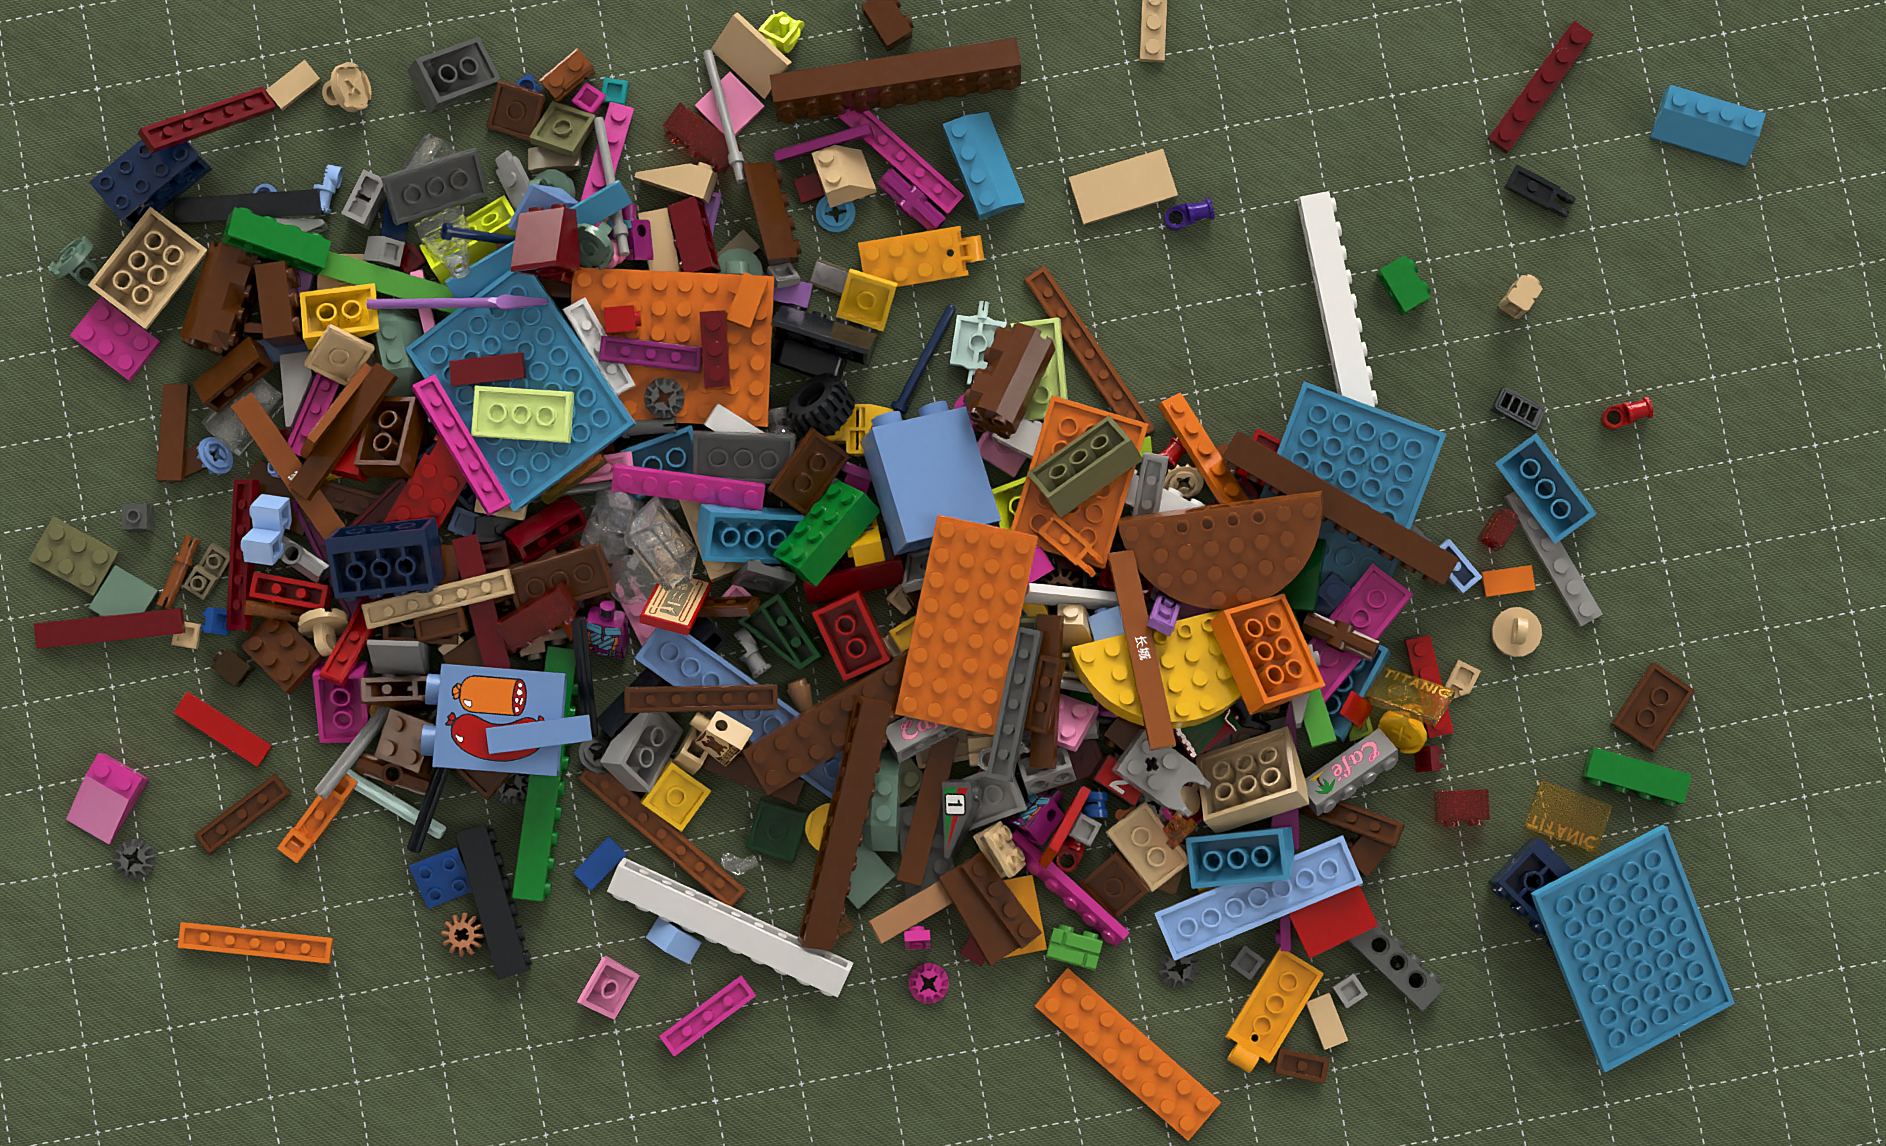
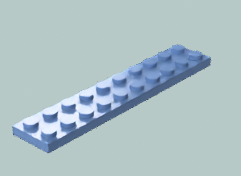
M656 627L634 657L673 686L758 684L690 634L686 636ZM779 698L778 710L720 711L753 730L748 739L751 742L799 714ZM709 711L713 715L716 713V711ZM843 751L800 777L832 799Z

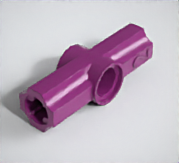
M892 168L877 183L896 202L897 207L909 218L913 217L925 230H938L946 221L944 215L928 202V198L917 187L908 184Z

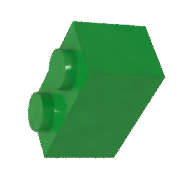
M1406 255L1381 268L1376 274L1401 316L1421 306L1431 298L1428 284L1424 280H1420L1417 275L1418 268L1412 259L1408 260Z

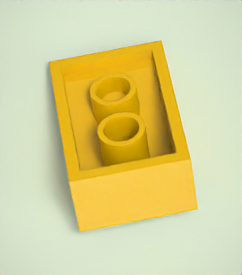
M375 283L300 292L303 339L308 350L314 348L329 324L358 338L380 331L378 309H367L366 306L367 299H377Z

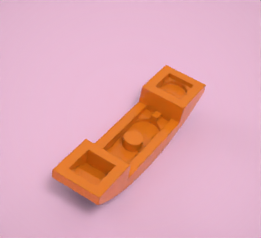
M346 773L326 799L317 796L297 825L291 828L277 849L294 862L299 863L339 813L358 784V781Z

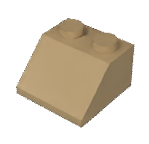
M833 145L811 153L830 208L877 192L862 150Z

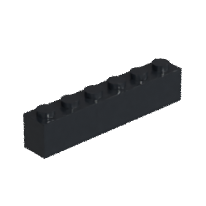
M697 617L689 633L715 653L729 640L707 617ZM646 668L628 687L673 685L649 668ZM623 691L595 721L614 739L639 713H624Z
M484 824L457 832V839L498 980L531 970L529 965L533 964L529 949H524L522 940H526L522 925L518 926L515 916L519 915L515 901L510 900L508 893L512 891L508 876H503L501 867L505 866L501 852H496L494 843L498 842L494 828H489V824Z

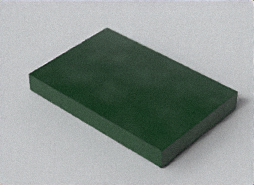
M1317 539L1308 561L1298 575L1282 590L1271 596L1285 594L1292 612L1316 613L1327 543L1325 539Z

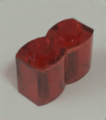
M1507 508L1494 512L1477 537L1478 541L1494 551L1503 549L1520 523L1517 519L1518 515Z

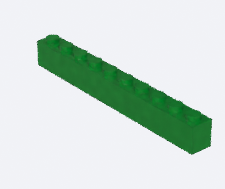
M548 646L544 672L567 674L564 718L575 717L577 706H573L574 696L579 695L578 681H576L577 671L574 649ZM572 743L561 745L559 776L529 775L512 898L544 902L546 897L551 895L552 882H548L549 873L554 872L556 857L552 856L553 846L557 847L559 832L555 830L557 821H561L563 807L559 806L560 796L565 795L566 781L562 780L564 771H568L570 756H566L567 746H571Z

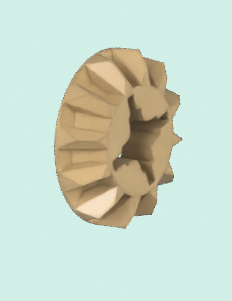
M1188 463L1183 467L1177 465L1173 470L1168 469L1164 489L1168 490L1169 487L1176 489L1183 494L1182 498L1188 499L1201 491L1204 480L1197 467L1192 468ZM1187 477L1188 483L1181 482L1179 484L1178 478L1184 480Z

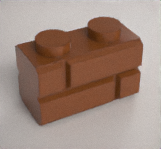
M577 48L539 80L549 95L557 103H561L585 83V79L588 80L596 72L593 65Z

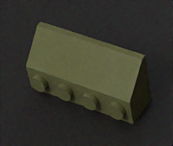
M1109 415L1029 471L1027 475L1049 506L1061 518L1082 502L1091 498L1102 488L1112 483L1119 476L1132 469L1143 459L1131 438Z

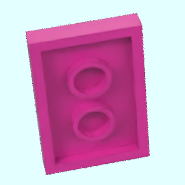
M102 297L97 300L70 335L130 382L162 343Z

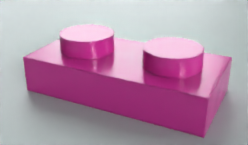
M922 926L910 927L909 931H904L906 950L931 949L930 930H925Z

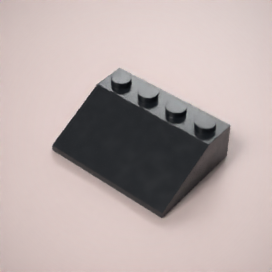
M789 303L788 306L782 305L772 319L771 327L776 338L788 339L868 367L870 365L878 335L874 334V330L869 327L860 326L858 329L850 326L851 323L844 319L836 318V321L826 319L827 315L818 311H813L812 314L803 311V307Z

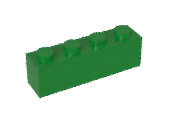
M235 207L229 214L221 241L222 243L277 262L285 261L291 267L317 276L325 267L331 241L325 239L321 234H310L301 231L298 226L281 224L272 217H262L242 207Z
M1593 747L1588 749L1581 777L1588 779L1587 783L1590 785L1602 787L1604 783L1611 785L1612 791L1627 794V790L1636 792L1637 798L1651 801V798L1654 797L1661 799L1660 804L1675 808L1676 804L1685 803L1692 775Z

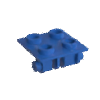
M456 847L409 865V869L428 909L473 892L467 870L462 861V853Z

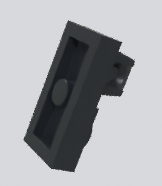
M474 517V534H477L479 542H508L504 533L523 521L503 517Z

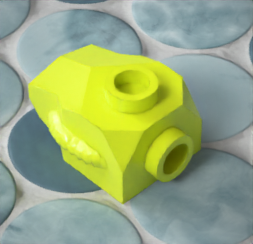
M781 11L778 14L771 15L758 29V32L782 54H786L797 43L801 30L804 27V22L793 20L787 13Z

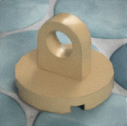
M346 62L334 68L330 81L324 84L322 90L323 98L327 104L340 105L346 111L354 113L367 108L369 105L367 104L368 100L371 99L372 94L371 85L364 71H359L356 68L358 65Z
M1521 607L1504 610L1494 619L1491 627V639L1494 645H1496L1500 652L1511 657H1523L1533 652L1539 645L1542 637L1541 624L1537 616L1530 610Z
M322 608L314 609L302 614L299 618V633L305 637L314 638L317 651L323 657L331 654L337 644L336 636L343 633L349 623L348 615L337 608L331 609L332 612H325V609Z

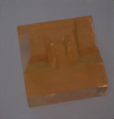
M1175 815L1163 827V831L1169 838L1166 844L1172 850L1184 842L1198 826L1192 818L1186 821L1179 815Z

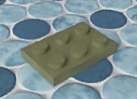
M53 516L28 560L87 593L96 596L121 553Z

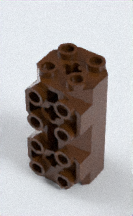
M211 241L180 336L183 338L182 342L199 350H203V347H206L213 354L224 357L244 340L242 336L244 324L246 322L250 323L252 316L251 313L247 312V306L250 303L255 304L258 300L254 265L263 264V259L253 253L252 257L246 256L247 251L222 242L217 244L215 241Z
M1019 322L1015 323L1013 327L1009 325L1004 328H996L994 341L984 354V362L988 363L987 368H978L975 371L974 382L971 388L966 390L963 403L967 404L966 410L969 418L974 422L973 427L978 431H989L1003 439H1009L1011 434L1016 433L1055 352L1053 340L1048 336L1046 339H1043L1040 336L1041 331L1039 329Z

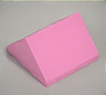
M604 956L577 1002L615 1020L640 975L608 956Z

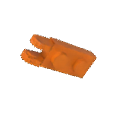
M1055 513L1037 532L1075 566L1078 565L1092 578L1096 573L1092 567L1082 561L1083 557L1088 553L1096 563L1102 566L1106 563V560L1092 549L1093 546Z

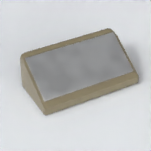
M817 258L809 283L817 288L842 296L849 270Z

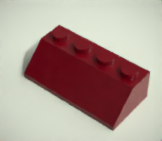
M887 531L879 532L885 561L856 567L854 557L849 558L846 551L816 587L802 580L807 604L839 598L858 589H861L862 592H869L902 584L904 571L900 554L894 555Z

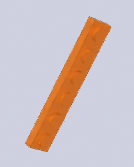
M1181 392L1162 401L1158 405L1159 409L1219 504L1249 500L1230 469L1224 465L1223 458Z
M181 922L178 948L331 963L334 938Z

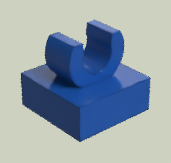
M206 608V611L202 612V616H205V625H201L200 629L204 630V633L229 635V630H226L227 610Z

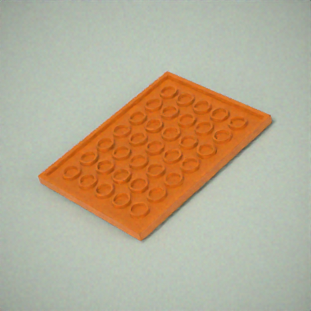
M580 267L581 271H575L572 280L571 305L585 297L604 331L603 308L634 305L636 311L641 312L642 326L637 327L638 333L607 336L702 347L700 312L725 310L727 319L743 275L607 268L598 270L599 268ZM754 275L767 280L768 283L751 329L727 320L731 389H705L703 355L700 373L624 364L635 386L618 395V397L634 420L661 419L648 411L644 402V394L647 386L654 380L669 378L675 380L681 386L685 396L682 409L673 416L676 418V423L704 424L716 404L719 403L755 427H768L774 276ZM659 388L660 398L654 404L663 402L669 408L670 402L668 398L674 392L665 394Z

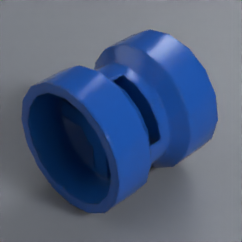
M1090 792L1085 801L1082 814L1088 817H1108V809L1105 807V802L1108 800V792Z

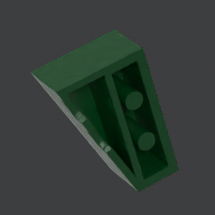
M784 593L776 594L760 605L751 616H744L737 621L798 670L806 669L825 656Z

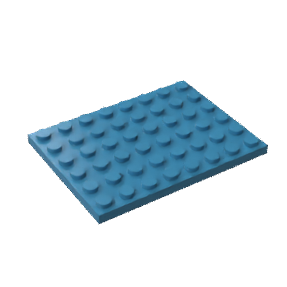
M510 269L473 298L514 295L547 299L549 303L509 310H500L497 307L458 308L407 346L405 350L425 379L435 374L470 434L472 430L475 386L574 392L571 443L473 437L511 501L510 507L514 512H518L637 423L587 352L538 277L511 272ZM519 352L524 353L526 378L456 387L451 386L449 361Z
M1304 381L1277 454L1410 530L1446 433ZM1265 483L1260 499L1276 497L1277 495L1268 490L1270 485ZM1327 519L1326 523H1321L1317 539H1325L1327 543L1320 584L1333 572L1352 589L1372 563L1392 578L1398 559L1394 557L1390 561L1378 554L1380 549L1376 546L1371 545L1370 548H1367L1355 541L1358 537L1355 534L1349 532L1347 536L1334 529L1336 523Z
M1661 825L1531 893L1600 1070L1603 1072L1619 1066L1735 1004L1668 827Z

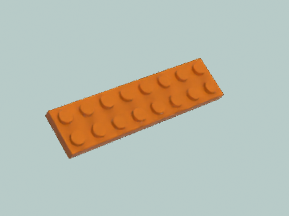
M1068 967L1034 1005L1186 1140H1190L1221 1103Z

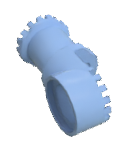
M328 164L327 169H325L327 173H324L323 185L314 184L313 189H320L321 214H331V209H329L331 198L335 194L336 189H339L343 177L342 167Z

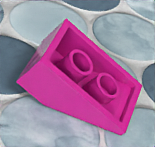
M358 661L343 687L320 678L319 674L326 663L321 662L315 668L312 675L320 743H351L371 718L369 714L370 705L361 704L360 678H370L368 661Z
M98 753L83 779L66 820L111 845L148 783L149 778L108 754Z

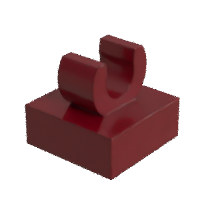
M1423 746L1420 751L1414 753L1416 772L1440 771V768L1444 767V763H1439V754H1442L1443 750L1438 749V746Z

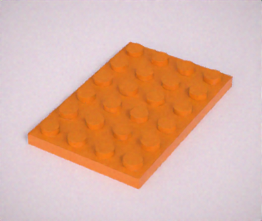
M1052 395L1029 471L1109 415L1131 438L1140 453L1148 424ZM1136 465L1095 493L1091 498L1075 507L1071 512L1061 517L1067 525L1093 546L1092 549L1102 556L1106 563ZM1027 475L1011 530L1037 535L1036 546L1042 547L1045 552L1064 557L1037 533L1055 512ZM1088 553L1082 559L1088 565L1105 569L1106 563L1103 566L1096 563Z

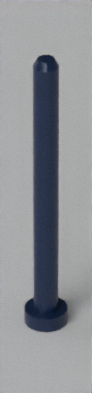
M444 222L441 229V238L448 241L452 237L499 244H509L515 240V236L453 227L452 223Z
M949 304L946 307L898 400H893L890 407L894 410L906 414L908 410L906 404L956 311L955 306Z

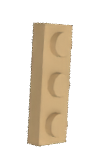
M1142 0L1139 61L1164 63L1167 0Z

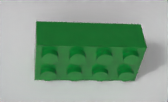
M836 480L834 484L829 486L823 497L812 506L804 519L795 526L792 533L780 543L773 556L789 572L796 573V577L816 587L881 511L864 492Z

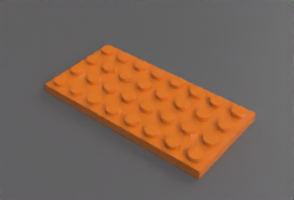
M937 515L895 714L994 736L1008 666L1013 654L1038 539L1037 535L945 515Z

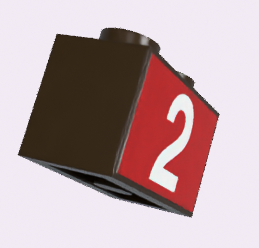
M1114 752L1112 755L1103 754L1088 780L1128 807H1135L1142 793L1111 771L1120 755Z

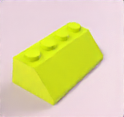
M505 195L456 223L453 227L516 236V231L507 226L515 212ZM441 233L419 245L431 269L443 285H446L445 280L496 251V243L454 237L448 241L441 238Z

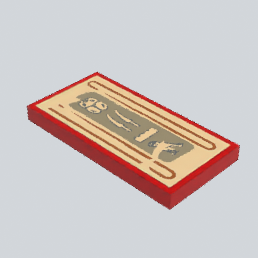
M664 569L640 614L639 622L682 635H689L711 591L713 582Z

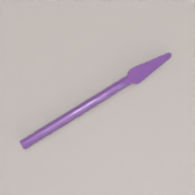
M501 295L490 298L367 299L366 306L367 309L497 307L500 310L546 305L549 302L547 299Z

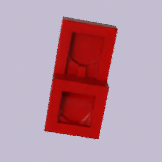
M1351 691L1340 711V715L1342 718L1350 721L1352 726L1361 730L1373 708L1360 695Z

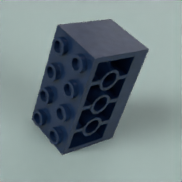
M140 140L89 183L119 219L133 229L149 207L160 213L174 201V198L182 195L210 172L212 168L189 141L151 154L144 142Z
M436 517L338 527L325 539L335 599L344 598V601H353L359 599V596L367 595L370 599L380 598L386 593L402 596L408 594V591L418 590V593H428L433 591V588L446 576Z
M1530 838L1489 882L1493 885L1491 890L1500 899L1505 898L1511 903L1509 908L1516 915L1526 917L1530 921L1527 925L1537 935L1542 934L1548 939L1531 893L1574 870L1541 838ZM1527 877H1531L1530 886L1526 884ZM1548 939L1546 941V944L1552 949V946Z

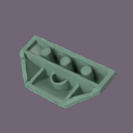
M378 309L380 331L370 334L371 344L374 345L375 363H379L398 377L386 396L411 397L414 393L411 389L412 385L422 381L424 377L405 348L423 335L421 322L397 309Z
M881 750V768L879 773L875 774L873 782L875 783V792L868 803L869 817L867 822L863 823L861 832H863V841L872 851L898 852L902 762L898 763L891 750Z

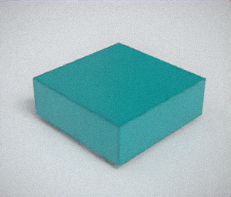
M604 77L602 93L606 95V98L602 104L613 102L625 106L629 81Z

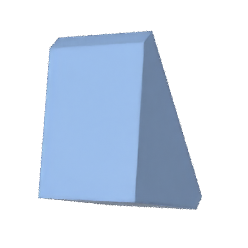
M659 917L646 936L649 941L663 951L687 964L691 962L702 944L700 940L672 923L663 921Z

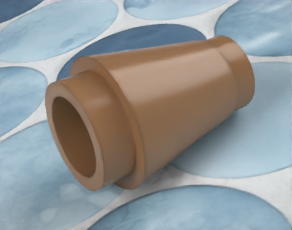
M806 677L787 683L788 689L786 691L799 714L813 706L810 682H807Z

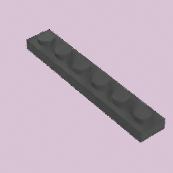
M1018 627L986 773L988 778L1013 783L1044 633L1042 631Z

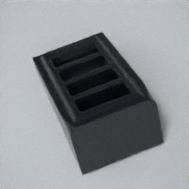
M1503 386L1500 388L1490 411L1536 431L1546 408ZM1506 397H1508L1510 401L1507 408L1502 407ZM1515 401L1519 402L1515 413L1511 412ZM1525 405L1528 409L1522 418L1519 415ZM1534 409L1537 411V413L1533 419V422L1531 423L1528 421V419L1530 417L1532 410Z

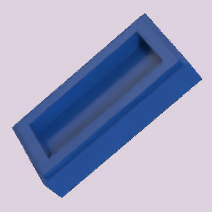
M609 836L574 871V874L590 890H593L627 853Z

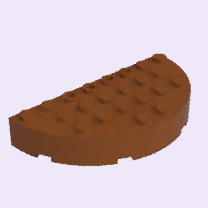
M1323 491L1126 516L1120 518L1118 526L1126 550H1134L1138 570L1156 588L1168 596L1192 606L1206 609H1231L1271 597L1288 585L1302 570L1315 547L1323 518Z

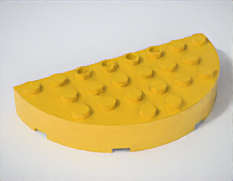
M1227 609L1178 620L1170 636L1151 628L1173 729L1191 727L1207 722L1222 714L1242 697L1209 623ZM1125 634L1072 647L1068 654L1072 667L1081 683L1093 694L1094 699L1115 715L1129 722L1144 726Z

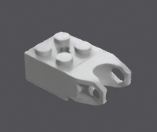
M1139 729L1111 770L1161 807L1175 810L1185 817H1189L1192 812L1181 800L1180 791L1182 786L1188 782L1199 784L1205 789H1209L1211 783L1203 777L1198 767L1172 747L1150 751L1145 729ZM1145 760H1152V769L1146 770L1147 764Z

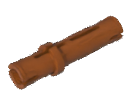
M185 534L178 555L175 554L173 558L175 560L174 565L156 603L164 606L168 597L165 605L167 609L173 608L172 606L187 570L194 563L192 558L199 542H201V540L194 538L189 547L192 536Z

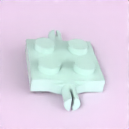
M979 301L977 315L970 317L957 315L950 365L964 367L969 370L967 385H971L972 376H974L978 368H987L988 363L984 362V354L994 341L996 328L1006 327V322L995 321L987 317L990 303L986 301L984 311H982L984 301Z

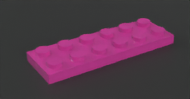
M1372 563L1328 619L1347 623L1354 627L1357 632L1378 640L1412 598L1413 593ZM1313 637L1307 645L1312 644L1313 651H1318L1321 666H1317L1326 685L1320 688L1326 704L1362 658L1347 651L1343 653L1326 645L1324 641Z

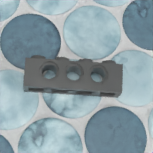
M1376 919L1378 926L1347 940L1418 1010L1424 1011L1444 990L1439 985L1442 981L1431 971L1427 974L1421 968L1423 963L1413 953L1409 956L1402 950L1404 944L1394 935L1390 938L1384 932L1386 927L1378 919ZM1379 937L1383 940L1384 947L1381 951L1375 952L1372 949V941ZM1395 955L1400 956L1402 959V965L1397 970H1394L1390 965V960ZM1413 973H1417L1421 979L1417 987H1411L1409 984V977Z

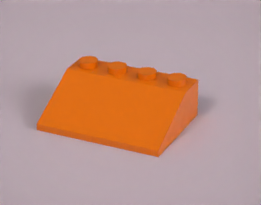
M1285 594L1224 610L1209 622L1250 715L1271 709L1326 686Z

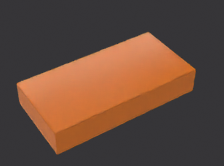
M744 272L727 320L751 329L768 281Z
M1532 565L1481 572L1485 597L1536 590Z

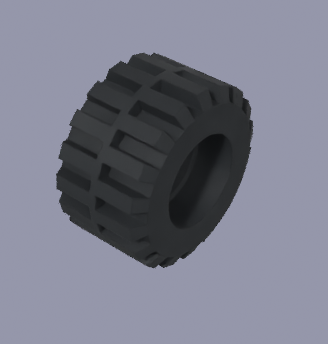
M823 373L806 380L798 387L787 403L786 412L804 436L812 427L824 437H827L839 430L848 421L847 419L852 415V410L855 408V399L837 376L832 373Z

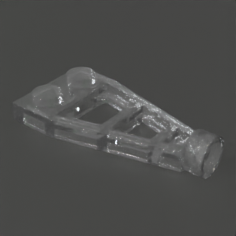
M458 205L443 210L431 217L424 218L414 225L423 245L450 271L452 277L461 279L470 272L469 240L452 237L450 241L445 240L441 243L436 241V239L441 237V229L444 222L452 223L453 227L469 229L466 216L461 206ZM459 247L460 249L448 256L445 255L446 252ZM458 264H463L461 268L455 269Z

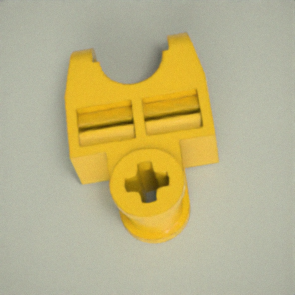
M855 404L852 415L840 427V431H836L835 435H829L826 438L834 444H846V452L851 456L865 457L860 442L873 427L871 420L876 416L893 412L894 410L872 404ZM856 411H859V427H856ZM856 434H859L858 450H856Z

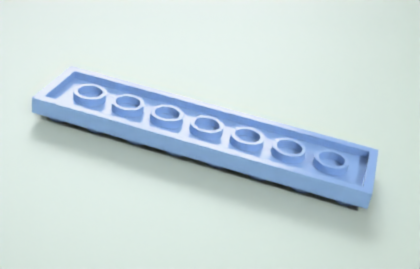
M1343 835L1294 855L1289 880L1218 886L1154 914L1175 961L1362 884L1363 881Z

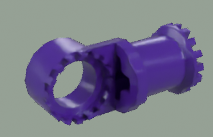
M1210 197L1205 198L1203 202L1195 204L1185 203L1169 208L1164 216L1165 226L1169 230L1178 231L1184 226L1195 224V221L1201 219H1215V212L1212 211L1214 208H1211L1213 204ZM1173 212L1179 213L1182 217V222L1178 225H1174L1169 221V215Z

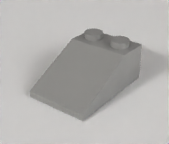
M367 640L374 672L382 674V677H397V675H407V677L427 676L429 674L430 645L419 641Z
M666 712L639 713L610 742L600 763L629 791L650 793L684 730Z

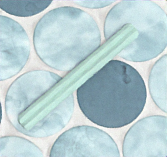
M351 769L348 770L347 774L358 781L354 790L415 825L420 810ZM432 818L427 833L440 839L446 831V826Z

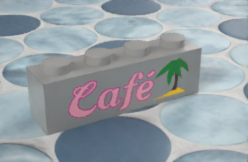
M905 716L888 724L885 734H887L888 747L898 763H901L962 729Z
M1378 728L1305 778L1309 799L1308 806L1317 816L1323 812H1330L1336 806V803L1343 798H1350L1362 785H1368L1373 782L1379 773L1392 769L1398 761V749Z

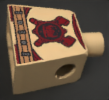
M697 711L689 723L700 731L695 740L696 744L725 767L743 749L753 732L750 728L720 711H716L710 719Z

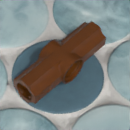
M1308 613L1301 629L1305 634L1324 641L1326 645L1343 653L1347 651L1369 662H1372L1380 645V641L1357 632L1349 624L1339 620H1330L1317 613Z
M365 751L359 756L355 766V772L424 796L433 775L430 773L414 772L375 757L374 754ZM392 767H396L400 772L398 780H394L390 776Z

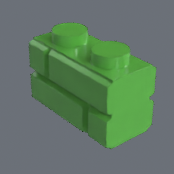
M1059 924V928L1053 927L1045 957L1095 971L1103 943L1102 940H1098L1099 934L1084 931L1083 935L1073 933V927Z

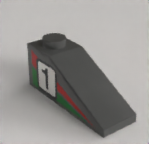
M950 779L942 782L944 858L956 856L961 850L983 797L980 780Z

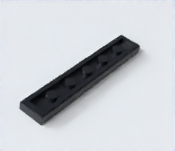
M320 189L174 198L175 223L227 221L229 214L235 207L247 208L253 214L272 218L321 215Z

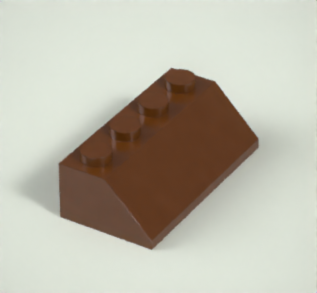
M773 162L743 164L769 266L799 262L798 254H802L799 240H793L791 231L796 229L792 215L787 217L785 207L789 206L786 192L781 193L779 184L783 183L780 169H774Z

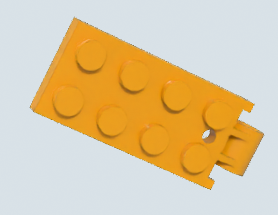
M961 226L859 242L863 273L898 283L897 287L967 276L969 273L966 269V263L985 260L981 235L961 238ZM949 249L954 251L953 256H948L947 251Z
M1279 946L1225 1035L1227 1039L1237 1042L1227 1060L1247 1073L1253 1070L1259 1057L1269 1064L1324 973L1289 951H1281V946ZM1254 1034L1258 1036V1039L1256 1041L1251 1040V1037Z

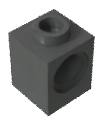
M147 503L121 504L122 530L129 533L154 532L153 506Z

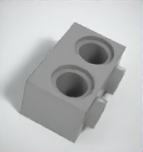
M363 169L341 213L346 220L367 230L370 229L386 197L381 177Z
M1057 748L1056 769L1029 767L1030 757L1017 761L1028 796L1076 781L1066 748Z

